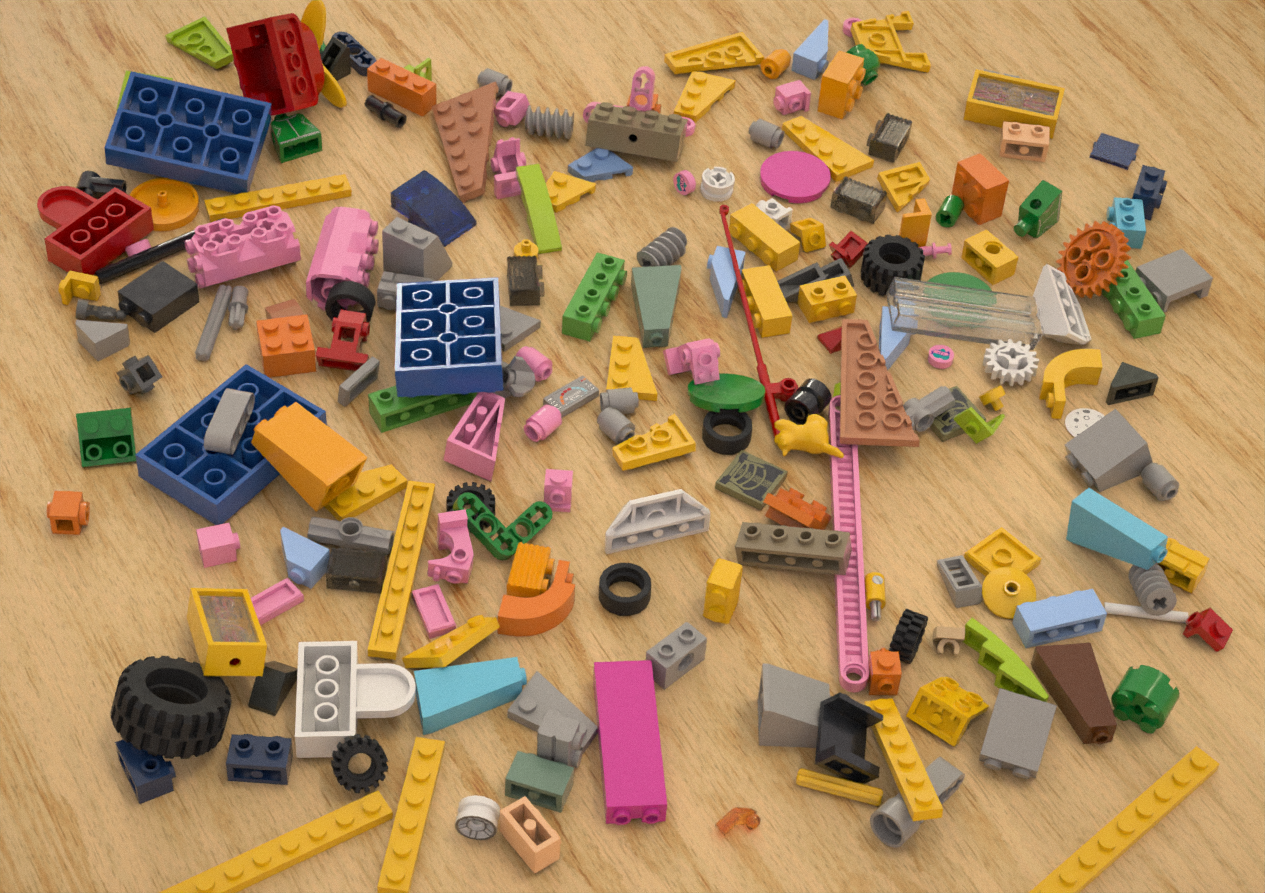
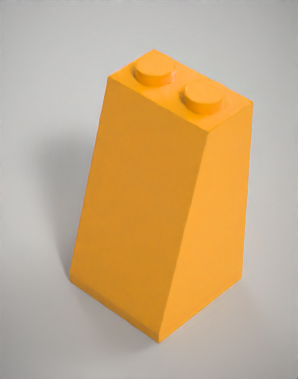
M297 402L288 408L286 406L281 407L269 421L265 419L258 423L254 428L255 433L251 441L254 447L315 512L356 484L367 460L364 453Z

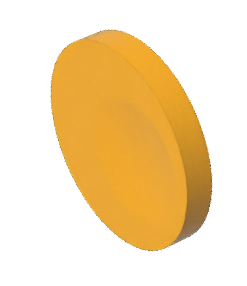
M156 178L141 183L130 193V196L151 207L153 231H171L189 224L199 211L197 191L187 182L169 178Z

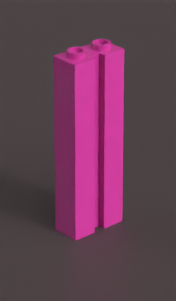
M652 661L594 662L593 686L606 824L625 825L635 818H641L642 822L648 824L665 822L667 797Z

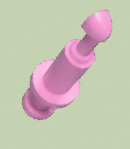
M933 242L932 246L918 247L922 248L923 255L932 256L933 259L936 258V254L948 253V255H952L951 243H948L947 246L936 247L935 242Z

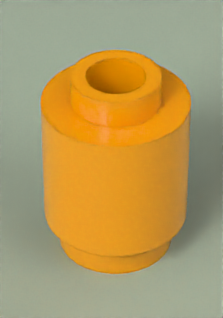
M784 49L774 50L761 62L762 73L770 79L777 78L790 66L791 56Z

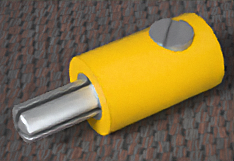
M871 572L864 577L866 608L871 610V619L877 622L881 619V609L886 606L885 578L881 573Z

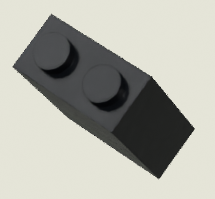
M161 261L117 291L119 309L138 321L142 327H147L154 333L200 302L198 284L164 261Z

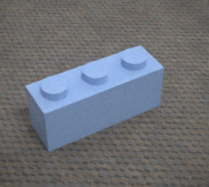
M1093 589L1078 590L1071 594L1057 597L1051 596L1044 600L1017 605L1012 624L1025 648L1100 632L1102 631L1107 613Z

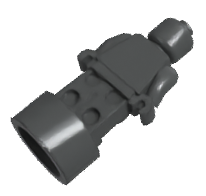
M78 299L76 319L87 320V316L94 315L99 319L114 320L116 317L117 320H124L127 316L123 310H117L104 305L102 307L89 305V300Z

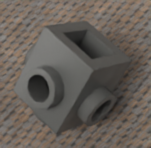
M149 355L139 359L136 356L129 358L122 363L124 368L116 372L121 386L130 395L140 392L141 395L147 393L155 387L153 383L162 378L161 373Z

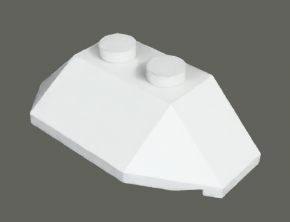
M1046 264L1042 269L1032 297L1035 308L1034 312L1040 324V331L1046 338H1052L1060 343L1084 345L1092 339L1081 306L1072 288L1067 284L1065 274Z
M682 489L630 500L622 507L606 531L605 553H615L709 531L710 511Z

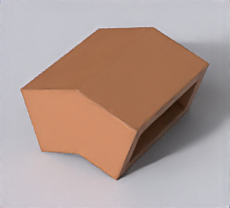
M295 299L265 307L267 319L304 315Z

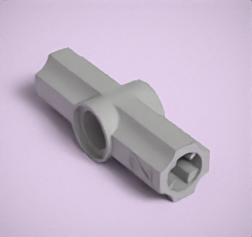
M941 386L920 400L917 398L909 399L904 403L903 407L907 416L909 415L912 421L913 430L922 432L932 425L935 417L953 407L955 399L946 386Z
M312 517L309 523L308 539L338 545L343 552L348 554L365 550L388 555L393 547L394 531L363 526L362 522L354 517H348L342 521Z

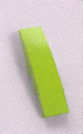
M533 164L516 167V176L521 188V198L527 213V223L533 241L538 247V254L562 251L552 203L540 165Z
M971 618L965 624V639L962 642L980 653L978 664L996 675L994 685L999 689L1047 702L1048 694L1019 656L993 632L974 618Z

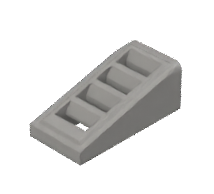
M963 555L937 560V567L956 608L981 603L982 586Z

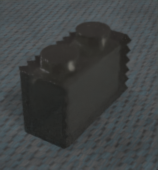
M887 113L883 120L877 121L875 133H870L866 145L869 146L868 155L895 163L910 137L912 121Z
M846 176L832 193L830 208L835 209L839 213L854 216L860 221L874 224L882 211H884L887 192L881 189L878 190L873 186L870 187L868 184L865 185L860 181L848 179Z
M520 255L518 257H507V282L510 306L540 305V297H544V282H539V280L543 279L542 265H537V257L535 255L532 257L530 255L527 257L525 255L523 257Z
M333 547L326 571L327 589L381 594L387 571V554L376 550L364 552L363 550L353 551L350 548L336 549Z

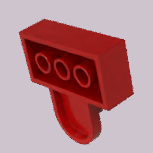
M59 186L45 191L37 201L40 218L57 229L44 238L48 261L66 272L75 271L94 275L96 270L105 267L124 253L127 246L137 243L154 230L151 207L116 187L97 200L78 188Z

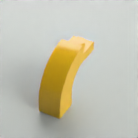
M1076 349L1067 351L1055 357L1047 365L1040 387L1039 399L1046 400V408H1050L1052 419L1062 418L1066 403L1065 388L1076 384L1098 385L1102 371L1100 350Z

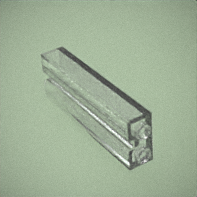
M894 277L886 293L892 331L984 344L994 343L998 345V340L1000 339L1004 343H1008V339H1012L1013 343L1022 341L1021 346L1023 347L1031 346L1030 350H1034L1038 341H1041L1043 338L1044 329L1040 324V310L1037 308L1035 297Z

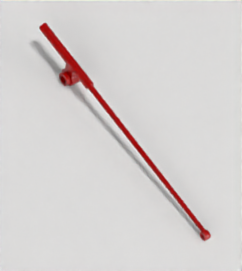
M721 205L719 213L754 348L759 381L765 387L764 400L775 438L780 433L774 424L777 420H780L775 399L786 402L797 391L798 385L792 378H784L777 383L770 382L766 364L763 363L726 215L729 213V206Z

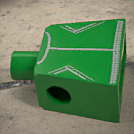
M286 113L278 114L274 117V121L270 123L272 142L281 163L322 151L321 131L303 114L297 113L291 116H287Z
M1042 180L1020 205L1018 223L1014 226L1015 233L1020 237L1028 234L1034 238H1039L1059 221L1062 190Z

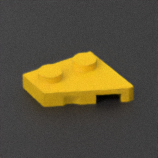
M920 162L879 172L877 180L896 212L901 211L928 186L930 181Z
M554 171L546 182L555 213L562 211L568 205H573L580 201L581 195L587 192L592 195L596 191V183Z

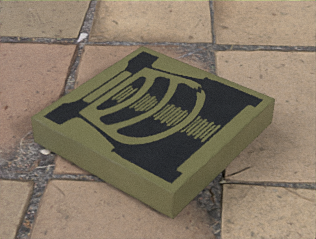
M958 386L949 388L955 399V405L935 417L930 426L942 442L965 433L953 418L969 407H972L986 422L984 415Z
M741 450L716 481L715 489L762 510L766 505L763 502L768 493L774 495L787 478L788 471Z

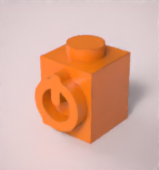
M54 491L52 502L47 504V518L50 519L52 534L80 535L82 525L87 526L89 523L90 502L84 501L82 492Z
M881 648L874 652L870 651L867 681L869 695H897L902 676L899 652H891L886 650V648Z

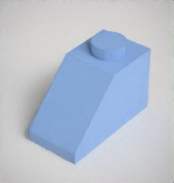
M283 527L280 530L281 545L288 578L297 584H302L312 589L330 568L329 549Z

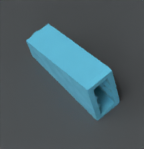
M1090 488L1072 500L1066 540L1146 570L1156 562H1162L1165 558L1168 536Z
M512 657L414 671L416 699L423 735L431 734L516 700L522 692V685H527L525 668L519 667L518 658Z

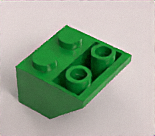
M131 407L76 413L82 467L136 461Z

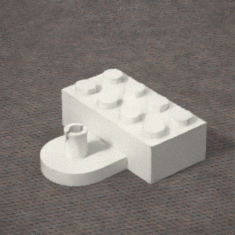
M357 641L299 642L295 721L297 758L332 757L333 751L338 750L337 744L339 742L344 744L346 742L344 738L348 736L350 739L355 738L354 734H357V718H390L407 711L412 706L416 695L415 681L411 673L395 664H358Z

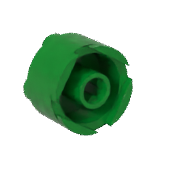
M1140 665L1138 669H1133L1134 666H1131L1112 694L1113 713L1119 720L1127 721L1129 719L1139 724V727L1144 732L1152 734L1156 729L1164 725L1179 699V690L1177 687L1175 689L1169 684L1171 679L1163 672L1146 665Z

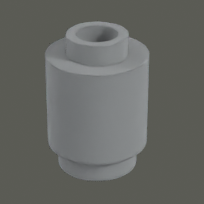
M489 68L481 71L477 78L479 88L496 82L499 88L498 94H496L498 97L504 96L512 89L513 81L507 75Z
M758 119L756 122L753 121L748 132L751 135L750 139L769 148H778L785 134L779 126L762 119Z
M631 387L607 389L606 392L600 393L601 412L610 407L617 409L622 414L634 413V408L639 406L638 394L633 392Z
M608 407L597 418L600 430L616 444L624 442L635 434V425L617 409Z
M1151 463L1143 469L1141 473L1143 484L1158 500H1170L1177 495L1179 482L1163 465Z

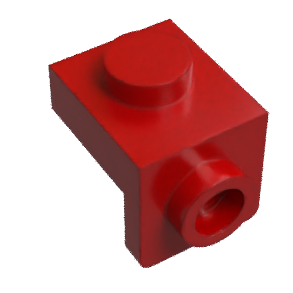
M850 231L838 244H835L833 241L829 244L832 252L831 257L835 261L842 258L845 265L851 268L863 256L864 248L868 243Z
M1208 608L1200 613L1196 611L1188 617L1183 635L1188 638L1197 633L1217 652L1224 649L1233 629L1216 612Z

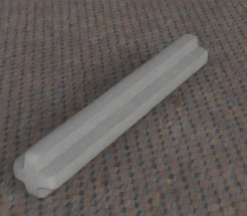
M220 285L195 351L196 359L199 361H207L210 358L232 296V288L229 285Z

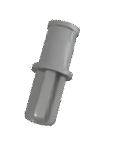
M235 286L233 288L232 300L228 305L230 312L228 324L234 330L243 327L245 314L248 312V289L244 286Z

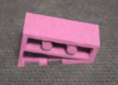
M478 392L447 439L444 461L488 481L492 480L505 398L494 393Z

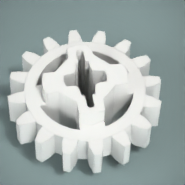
M1000 339L998 340V345L991 343L990 348H986L983 366H986L985 373H992V380L1000 379V384L1008 381L1010 386H1013L1014 382L1023 385L1024 380L1030 382L1032 376H1036L1039 359L1036 358L1037 353L1035 351L1029 352L1031 346H1021L1022 341L1013 343L1012 339H1008V343H1004Z

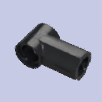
M84 171L80 175L76 188L95 199L101 198L115 187L126 193L127 189L125 180L101 178L94 171Z

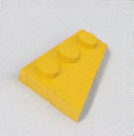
M613 335L606 390L631 387L633 392H637L638 400L657 401L658 394L639 338Z

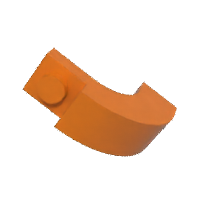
M559 560L554 581L545 593L531 598L503 595L498 613L500 627L497 629V634L518 637L533 636L547 632L563 622L575 603L576 584H573L574 574L569 573L570 561Z

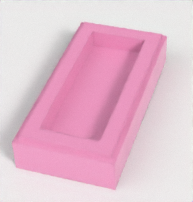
M288 577L251 598L260 626L304 601L303 594Z
M439 584L412 591V599L429 639L445 635L456 629L455 621Z

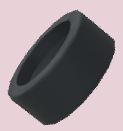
M342 281L330 289L325 304V311L331 321H333L334 317L338 318L341 310L351 311L340 306L337 300L350 299L356 301L364 308V310L354 312L366 313V322H370L376 301L373 293L367 287L353 281Z
M720 408V413L709 411L703 420L702 440L713 452L722 455L737 454L741 450H745L751 442L752 420L746 412L739 413L738 409L727 410ZM729 424L740 429L742 433L735 436H723L716 433L713 428L718 425Z
M617 563L603 571L599 578V601L607 611L619 616H631L640 613L648 606L651 598V578L642 567L632 563ZM620 581L631 582L641 588V592L631 597H620L613 594L609 587Z

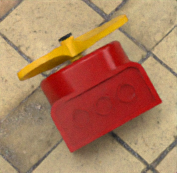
M312 0L307 5L301 21L296 14L289 13L226 28L243 97L271 103V116L315 106L318 103V95L320 93L339 108L346 107L347 105L346 97L341 87L322 64L319 52L326 28V8L322 0Z

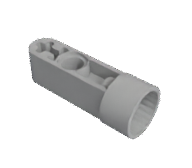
M938 757L925 769L941 805L957 791L965 778L963 772L942 757ZM900 792L894 798L888 799L870 817V825L877 838L884 844L894 848L902 846L917 832L919 825L925 821H912Z

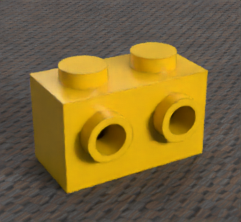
M846 276L800 285L797 304L808 323L854 313L857 294Z

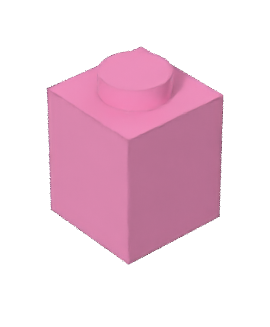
M229 523L196 529L198 547L204 568L237 561L236 549H240L239 537L237 532L232 533Z

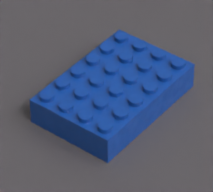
M131 71L104 147L106 164L235 194L249 192L271 122V103Z
M498 277L397 283L395 339L397 397L503 391L501 311Z
M245 364L135 454L138 475L213 524H223L280 475L251 443L256 425L265 419L269 421L281 407L286 406L288 408L295 402L327 425L326 411ZM227 388L251 392L255 396L252 414L233 455L209 451L204 448L207 428Z

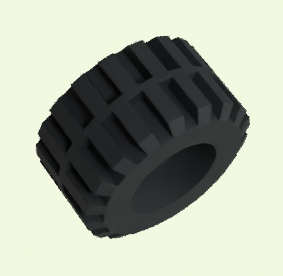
M891 234L885 235V237L878 236L876 240H870L864 248L860 272L861 280L864 281L866 287H870L872 292H878L881 296L888 295L894 298L895 296L904 297L905 294L910 295L913 293V290H917L921 282L925 255H923L922 248H918V244L911 242V239L907 237L902 238L900 235L891 236Z

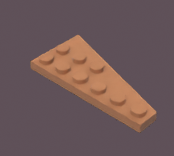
M496 82L432 106L462 203L485 193L487 179L486 164L489 162L490 155L488 150L489 146H491L494 126L493 112L497 104L495 97L499 89Z
M842 319L840 444L919 447L920 440L918 435L914 433L912 421L905 412L902 398L891 373L886 368V361L883 355L880 354L877 340L868 320Z

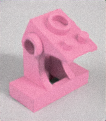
M511 137L506 141L498 140L493 158L490 159L492 171L497 172V175H494L496 199L521 195V188L516 176V167L526 166V158L524 153L520 152V138L514 139V137Z
M710 338L663 350L668 375L692 371L695 385L720 380L718 369L720 348L718 343Z
M466 509L438 514V550L450 549L452 553L445 558L428 561L427 575L428 577H433L434 581L445 579L450 583L457 584L461 582L468 584L473 568L474 554L467 527Z

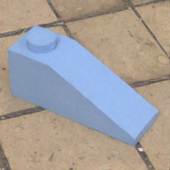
M824 19L794 52L791 71L816 80L821 73L825 72L828 67V61L826 60L828 52V20Z
M717 246L714 255H709L707 269H711L710 282L721 315L727 318L737 290V280L729 248ZM735 250L741 274L742 269H744L746 252Z
M882 307L879 326V351L886 361L887 370H889L909 345L910 335H915L917 320L912 319L913 309Z

